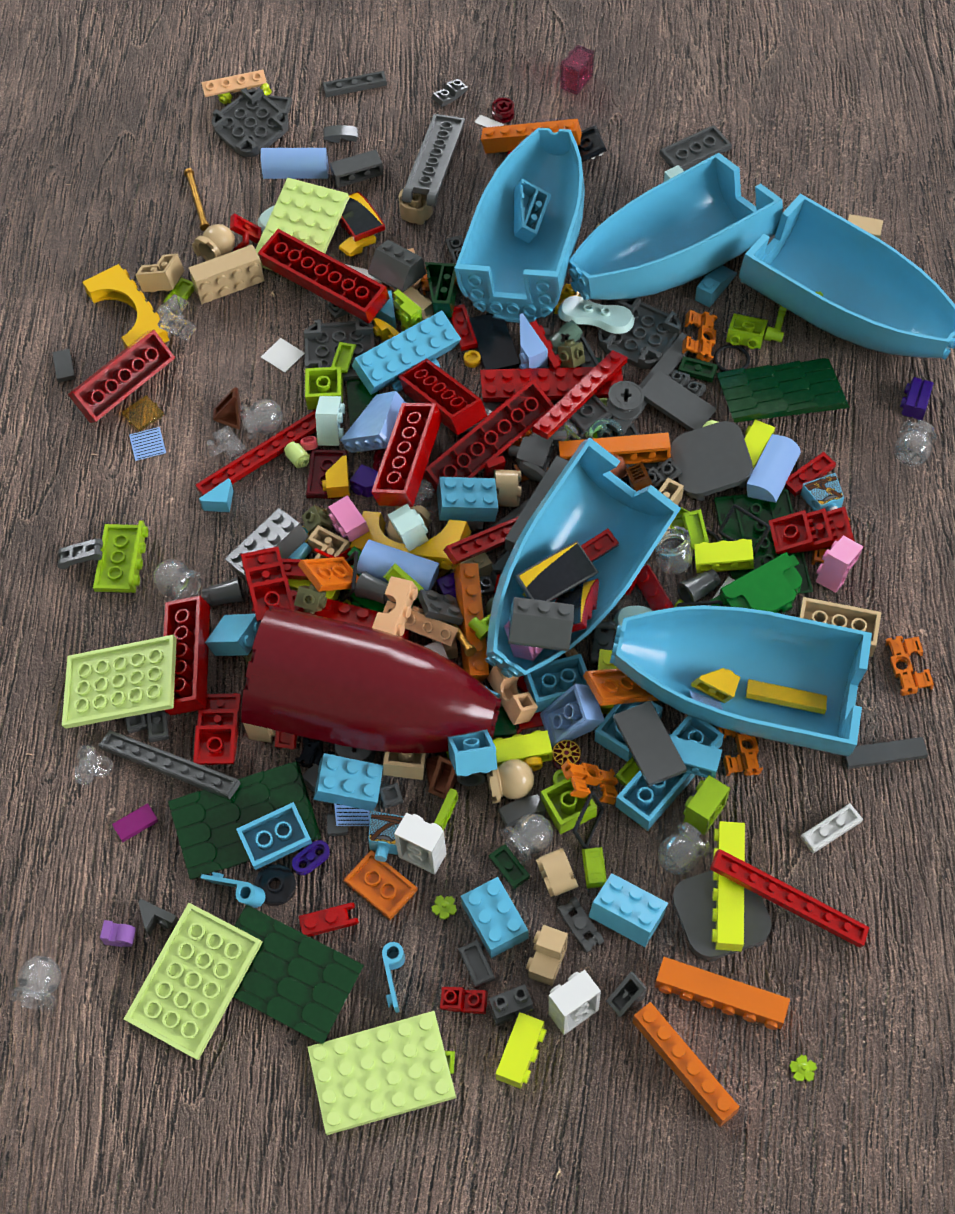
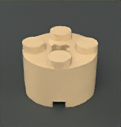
M402 189L399 193L401 218L417 225L424 224L433 213V206H427L426 204L427 195L413 194L411 203L402 202Z
M495 469L493 478H495L498 506L518 507L521 497V486H519L521 471Z
M563 848L536 859L550 897H556L578 888L577 881L573 876L572 868Z

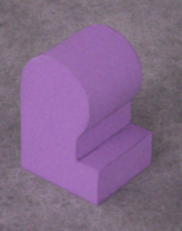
M104 920L100 939L104 945L131 947L136 928L131 925L116 924L113 921Z

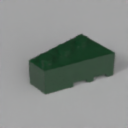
M425 262L434 314L442 310L446 317H452L459 288L454 269L456 264Z

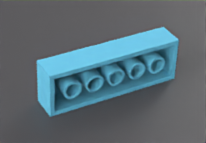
M441 310L354 359L352 367L372 395L399 380L398 376L426 358L431 361L456 348L461 338Z
M689 715L672 733L678 738L695 740L703 745H714L718 749L722 746L724 734L709 723ZM639 771L617 795L615 807L648 831L696 775L685 772L648 787L641 771Z

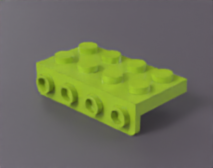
M139 520L138 525L105 524L102 537L103 548L101 549L103 554L102 559L98 560L93 585L95 592L136 593V588L140 585L139 570L143 568L142 553L146 551L145 538L148 537V527L145 526L144 521Z

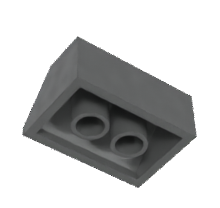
M390 240L385 241L376 248L368 269L369 275L396 290L399 289L402 293L427 274L422 257Z
M514 597L510 610L508 644L569 652L574 621V605Z

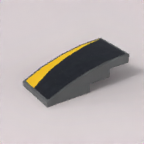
M575 541L527 568L514 578L528 599L551 602L579 586L582 582L594 577L599 572L578 541Z

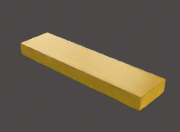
M748 679L746 698L825 715L827 695Z

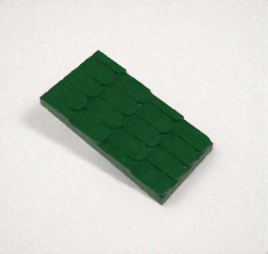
M827 358L805 362L795 361L774 366L764 365L749 369L739 368L717 373L734 423L850 408L831 362Z
M788 489L782 490L776 503L751 498L747 494L716 497L713 499L719 527L722 525L731 507L735 504L768 525L769 520L793 514ZM735 508L722 532L736 541L739 539H752L754 551L766 527ZM771 529L757 553L753 555L754 569L729 571L732 579L737 580L782 555L776 553ZM722 536V541H729ZM787 553L789 556L794 554L800 563L795 566L802 577L801 589L798 594L812 593L813 589L804 553Z
M298 762L287 763L238 779L241 784L230 800L202 790L168 801L190 880L200 878L202 874L209 875L212 872H219L250 862L236 829L294 802L311 841L322 839Z
M245 905L234 926L263 941L233 997L323 1045L364 965Z

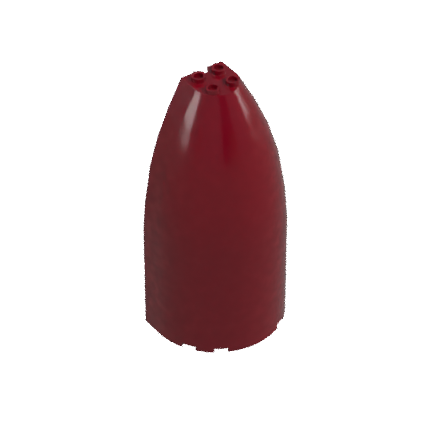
M273 605L269 607V610H266L253 643L251 661L248 662L247 680L242 696V723L342 746L396 753L449 751L448 737L488 730L491 738H493L502 699L495 696L481 682L456 663L437 652L397 635L371 627Z

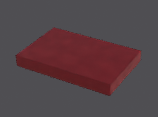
M311 450L306 491L307 498H343H328L327 491H323L322 480H326L325 472L342 456L346 455L348 458L347 450Z

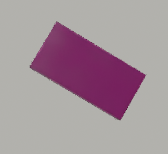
M147 803L112 825L123 843L159 821Z

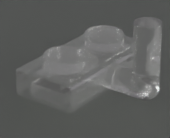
M229 426L213 433V437L219 446L215 447L213 440L207 441V447L212 457L224 451L230 460L234 461L247 453L246 447Z

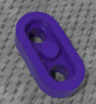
M317 840L298 853L292 860V867L295 873L307 875L325 862L330 855L328 844L322 840ZM318 851H323L322 855H317L316 853ZM301 864H307L305 868H300Z

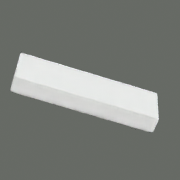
M848 804L803 833L800 838L809 850L815 853L860 824L863 818L851 804Z

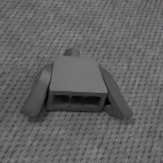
M556 431L548 440L535 433L529 437H524L520 446L511 445L509 447L508 455L516 457L517 466L523 475L540 483L546 474L554 446L559 444L558 441H564L567 438V431Z

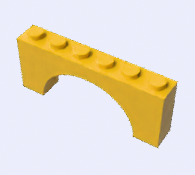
M119 264L83 281L85 291L93 303L104 300H117L130 305L137 312V319L133 328L121 337L125 349L147 331L153 329L164 343L169 341L168 327L165 323H161L158 313L153 312L150 302L145 301V296L141 290H137L135 281L129 279L130 276L127 270L122 269Z
M363 511L362 517L367 523L369 532L353 540L349 548L352 549L355 546L362 551L369 539L438 562L439 568L450 570L456 569L459 564L453 565L443 551L447 545L469 537L471 530L467 521L449 520L440 533L409 552L403 543L392 541L385 536L386 522L381 512Z

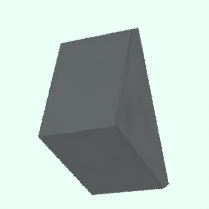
M630 972L606 1002L619 1017H622L645 998L647 987L633 972Z

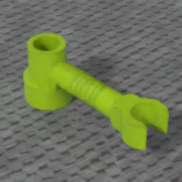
M780 305L775 327H767L764 340L782 342L784 332H781L787 310Z
M490 614L482 620L475 617L468 624L480 640L488 636Z

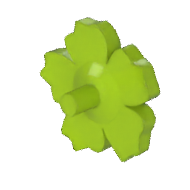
M442 895L436 896L435 905L431 907L432 912L435 915H439L440 919L443 920L449 918L450 915H455L457 912L456 905H454L455 899L453 896H446L444 900Z
M802 1054L796 1059V1062L791 1061L789 1067L791 1072L795 1073L793 1078L796 1081L803 1082L804 1078L807 1082L814 1080L815 1073L812 1071L817 1069L816 1063L812 1060L807 1062V1056Z

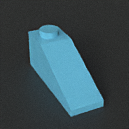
M722 265L706 275L696 288L695 301L710 308L734 279L737 272Z

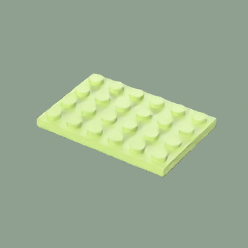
M287 177L255 249L257 254L277 229L326 253L349 200V194Z
M174 635L67 656L62 726L67 729L174 708L177 638Z
M188 903L125 1015L124 1020L199 1060L263 941Z
M435 1011L324 1042L323 1045L319 1043L307 1047L325 1133L327 1135L456 1098Z

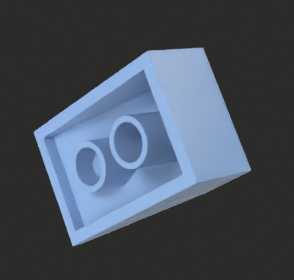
M519 314V357L521 360L519 368H548V349L524 314Z
M574 684L540 713L544 729L548 731L552 749L558 742L576 739L593 731L605 721L600 705L590 687L582 684Z

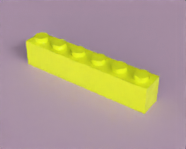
M719 821L718 829L714 828V841H717V848H714L713 859L716 851L721 849L745 862V823ZM713 871V881H717L716 888H713L712 900L716 901V908L712 910V921L716 922V929H712V942H715V950L741 952L744 945V887Z

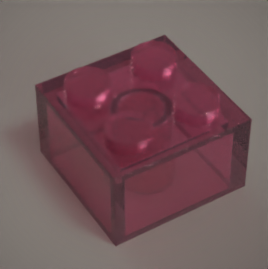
M576 45L569 52L567 58L560 65L561 89L576 95L579 94L593 76L594 51Z

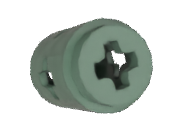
M573 320L567 321L558 332H555L548 338L553 345L552 350L554 354L559 355L558 346L564 344V341H560L562 339L561 334H568L567 339H574L575 342L581 338L580 335L583 334V331Z

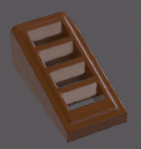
M643 462L625 469L636 492L649 485L653 486Z

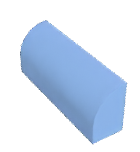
M261 148L263 179H287V177L291 179H328L329 163L327 149Z
M775 434L771 435L747 482L748 497L777 502L801 453L799 446L792 439Z
M369 539L361 552L357 564L358 574L367 572L389 583L383 576L396 563L426 591L432 589L439 575L438 562Z

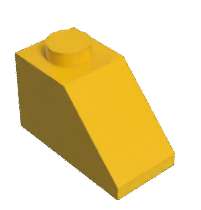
M345 455L325 472L326 480H322L323 491H327L328 498L350 496L348 462Z
M722 668L698 677L691 682L690 686L726 703L735 696L740 676L734 674L729 669Z

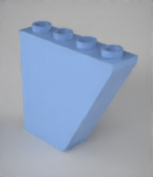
M396 391L376 394L340 441L344 444L345 449L355 453L387 448L401 404L406 403Z

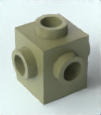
M570 339L558 346V353L562 362L561 367L575 368L586 363L582 342H575L574 339Z
M313 505L302 515L304 527L310 534L318 525L328 531L333 528L329 512L325 508Z
M310 584V586H299L294 605L304 608V612L311 614L321 611L327 603L326 591L318 592L313 584Z

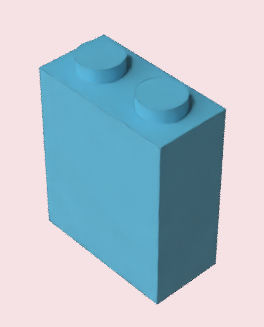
M255 614L224 615L205 643L215 656L248 655L252 650L261 621L257 622Z

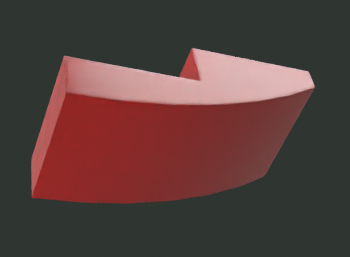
M442 987L440 1009L461 1013L486 1014L488 992L486 990H465L463 987Z

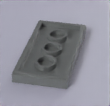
M712 125L660 149L659 154L671 168L679 165L683 171H686L717 153L722 154L731 150L732 144Z
M659 370L642 388L644 400L689 431L702 428L717 410Z
M651 701L613 715V719L648 787L687 771Z

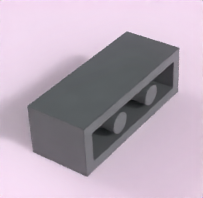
M377 150L330 163L331 175L337 188L384 175L383 164Z

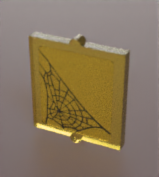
M146 395L124 410L122 415L128 420L130 425L132 424L140 432L162 417L164 412L157 406L156 402L154 403Z

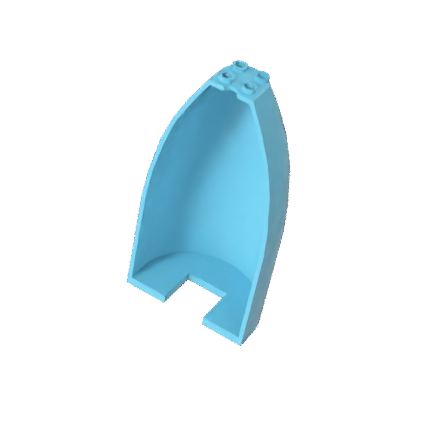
M537 128L497 168L476 207L454 269L458 286L465 298L468 297L473 302V306L481 312L487 311L493 314V318L520 323L519 314L523 313L528 322H533L536 318H545L552 313L559 302L570 267L569 260L574 254L580 234L585 196L581 156L571 130L559 129L558 132L554 133L550 128ZM521 179L551 194L538 233L529 244L514 236V187Z
M717 153L640 195L601 223L579 246L569 260V274L573 281L571 286L575 292L578 291L584 300H616L654 295L688 283L748 251L763 234L770 238L775 236L783 213V201L760 183L755 186L756 206H754L741 196L740 168L720 153Z
M799 194L782 213L773 240L768 244L770 237L763 234L744 255L739 279H741L742 283L836 337L870 350L919 358H942L946 360L951 352L950 349L955 348V304L940 286L921 268L897 250L802 194ZM821 291V293H823V297L815 292Z
M591 438L586 439L579 445L528 520L500 575L492 602L488 626L487 658L485 661L491 666H497L502 669L501 673L508 678H511L512 675L515 677L524 676L567 652L543 648L534 661L514 657L511 646L508 644L504 626L510 620V610L514 597L527 598L522 595L523 590L514 578L516 575L575 541H578L580 546L607 528L617 539L619 546L592 562L599 573L586 581L597 578L599 580L597 608L592 610V618L587 620L586 629L572 632L570 650L589 635L616 606L681 509L652 485L636 492L615 476L610 470L616 468L620 460Z
M708 605L674 607L623 618L622 626H617L610 663L614 664L633 682L658 700L694 718L741 734L848 757L854 751L858 741L862 707L855 706L858 685L868 667L872 633L756 609ZM722 668L729 669L734 674L740 676L735 696L726 703L719 701L723 710L692 699L689 692L691 690L717 700L690 686L691 682L702 675ZM748 679L827 695L825 715L746 698Z

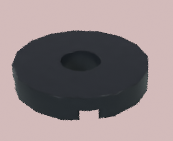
M280 864L267 866V868L258 873L254 885L264 890L266 895L264 903L270 906H279L287 903L296 891V880L293 873L288 867ZM273 881L281 882L280 887L277 889H271L270 884Z

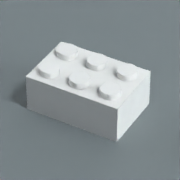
M406 813L394 833L398 857L435 875L447 854L444 830L435 823L429 824L425 822L419 815Z
M583 970L581 973L578 971L573 973L568 978V982L562 986L558 984L550 991L548 1015L563 1035L599 1010L601 990L588 973Z

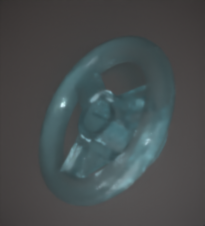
M603 418L591 425L587 438L593 439L594 430L599 425H601V429L598 431V438H603L602 435L604 433H608V437H616L612 435V431L606 424L614 426L618 436H624V433L618 422L609 418Z

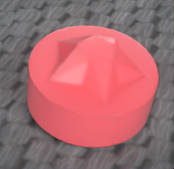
M314 436L304 437L300 440V445L304 450L316 449L318 447L317 438Z

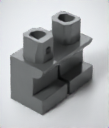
M525 984L488 999V1008L496 1026L514 1020L513 1012L517 1018L519 1012L529 1014L534 1011L533 1002Z

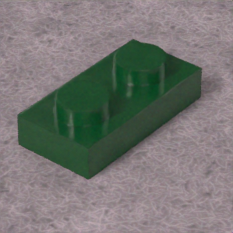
M683 356L678 371L689 374L692 378L713 382L718 365Z
M506 844L488 855L490 861L513 890L530 879L529 873Z

